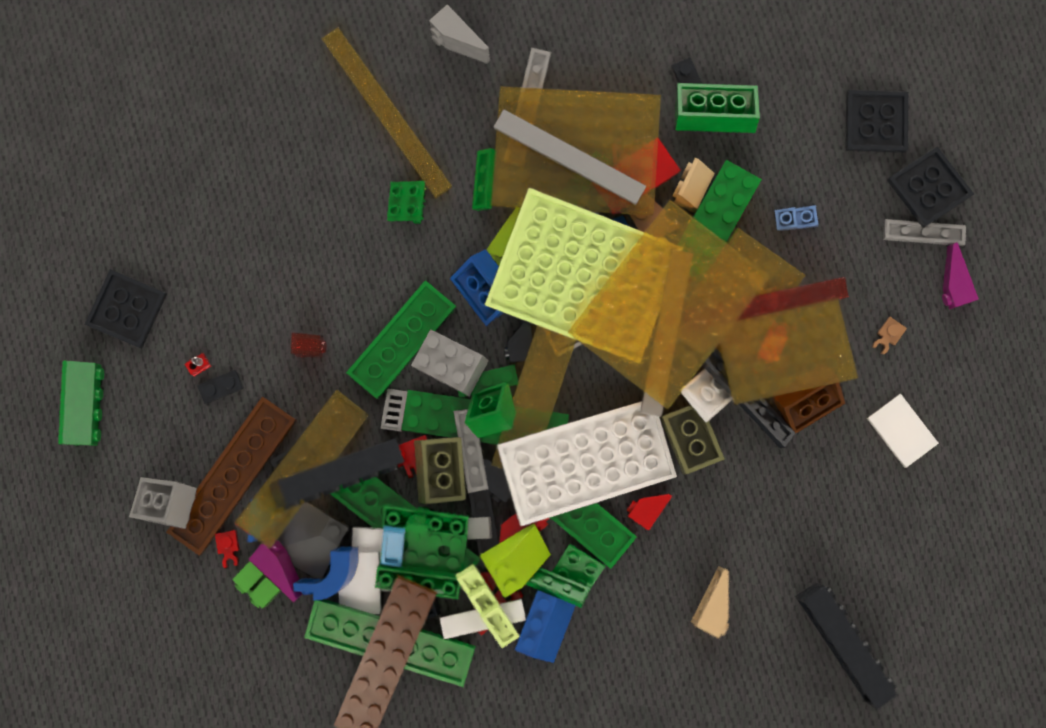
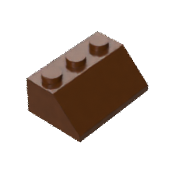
M824 363L772 394L777 409L795 433L846 404L837 375Z

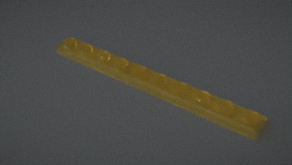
M336 28L324 36L322 40L418 175L425 181L433 196L438 198L451 189L452 185L340 29Z

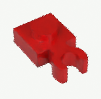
M233 530L215 534L218 554L224 553L222 566L224 568L228 567V559H232L234 566H238L239 559L234 555V551L240 550L237 531Z

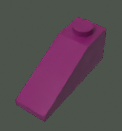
M958 242L948 246L946 254L942 300L949 307V310L979 299Z
M271 536L258 547L248 560L289 599L295 602L302 595V592L294 591L293 583L300 579L287 550L278 540Z

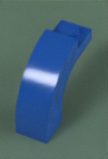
M337 547L331 550V567L328 576L324 579L302 578L293 583L294 591L302 592L303 595L313 594V600H322L344 589L352 581L357 571L359 560L358 547Z

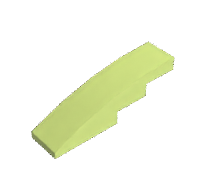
M473 564L456 575L457 580L468 594L470 601L501 648L519 638L520 636L475 565Z

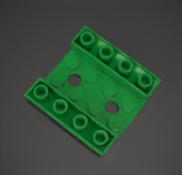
M385 505L382 527L405 528L406 531V524L409 518L419 517L415 513L428 514L431 522L427 535L405 532V540L409 543V547L404 549L402 567L381 565L380 555L375 588L392 590L399 575L436 591V596L458 599L461 584L457 580L456 575L463 571L469 516ZM447 545L450 548V553L447 555L441 554L439 547Z

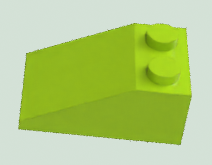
M533 523L481 554L480 557L505 598L522 588L551 554Z

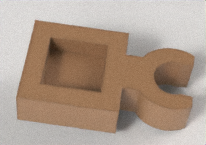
M888 317L877 333L881 336V339L876 340L872 344V348L882 344L884 348L881 354L887 353L889 343L896 345L907 328L892 317Z

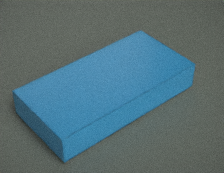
M384 526L381 565L402 567L405 528Z

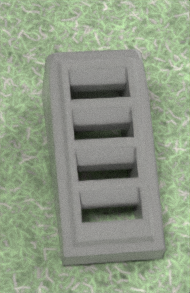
M387 389L380 429L402 432L408 391ZM391 395L401 396L402 401L391 399ZM390 403L401 405V408H392L389 406ZM389 411L398 412L399 417L388 415ZM387 419L397 420L398 424L387 423Z

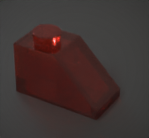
M291 333V354L298 358H323V353H326L327 347L323 337L320 335Z

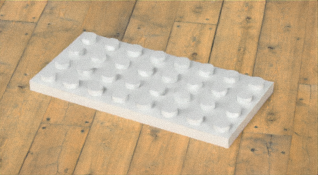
M641 401L496 445L520 526L677 477L659 416L640 413Z

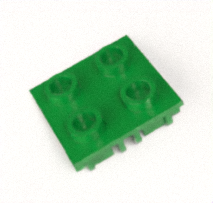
M425 181L391 182L387 221H413V223L421 224V220L424 219L422 217L423 208H425L423 203H425L424 195L427 190Z
M569 544L552 572L591 589L605 568V565L577 549L574 545Z

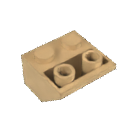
M695 158L693 163L688 162L681 177L684 182L679 181L673 197L676 198L674 204L694 213L698 210L715 174L699 159Z

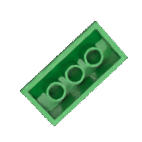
M677 83L675 130L756 133L760 119L758 86Z
M63 361L58 444L97 446L98 441L101 440V430L98 429V425L102 419V410L99 409L100 401L103 399V389L100 388L101 380L104 379L102 365L89 362Z

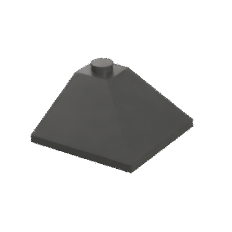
M302 499L301 505L292 507L275 539L287 550L293 566L314 578L323 579L331 565L330 551L341 547L351 526L309 502L304 503Z

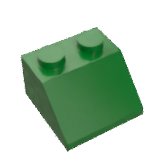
M504 382L472 393L464 423L477 438L512 429L516 411L509 384Z

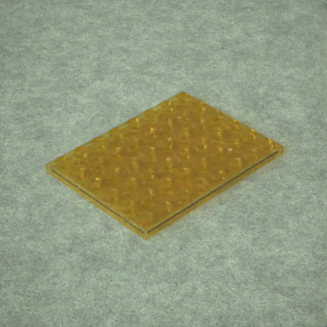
M500 86L498 118L502 111L506 110L646 186V189L638 203L634 205L497 130L491 205L521 208L528 188H531L590 212L653 215L661 95Z
M670 200L570 328L568 334L663 407L669 409L770 276Z

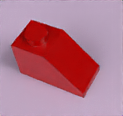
M670 494L640 498L637 502L633 500L627 508L629 512L627 516L649 531L672 496Z

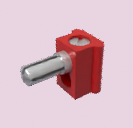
M202 353L185 363V366L189 373L195 377L210 368L211 364L205 354ZM193 364L197 365L195 369H192Z

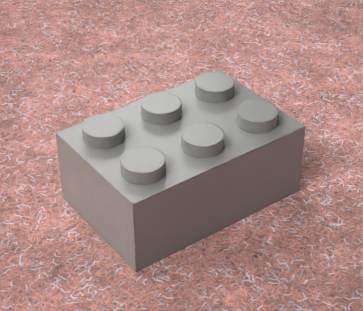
M430 329L411 366L470 397L489 360L483 355Z

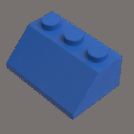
M486 249L471 256L450 278L485 326L504 313L485 306L499 268Z
M537 589L520 637L516 643L515 651L554 663L575 605Z

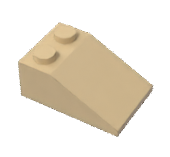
M719 566L691 620V623L717 638L721 634L724 635L729 626L727 623L729 619L728 570Z

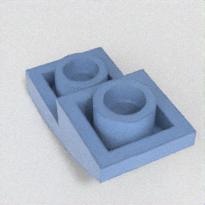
M816 205L796 209L792 207L775 210L777 231L818 227Z

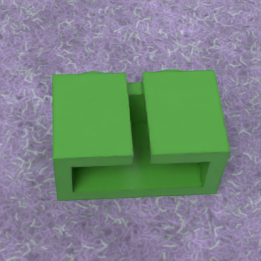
M250 561L233 579L236 583L235 587L243 594L248 593L251 597L250 602L257 608L261 607L263 609L267 607L281 592Z

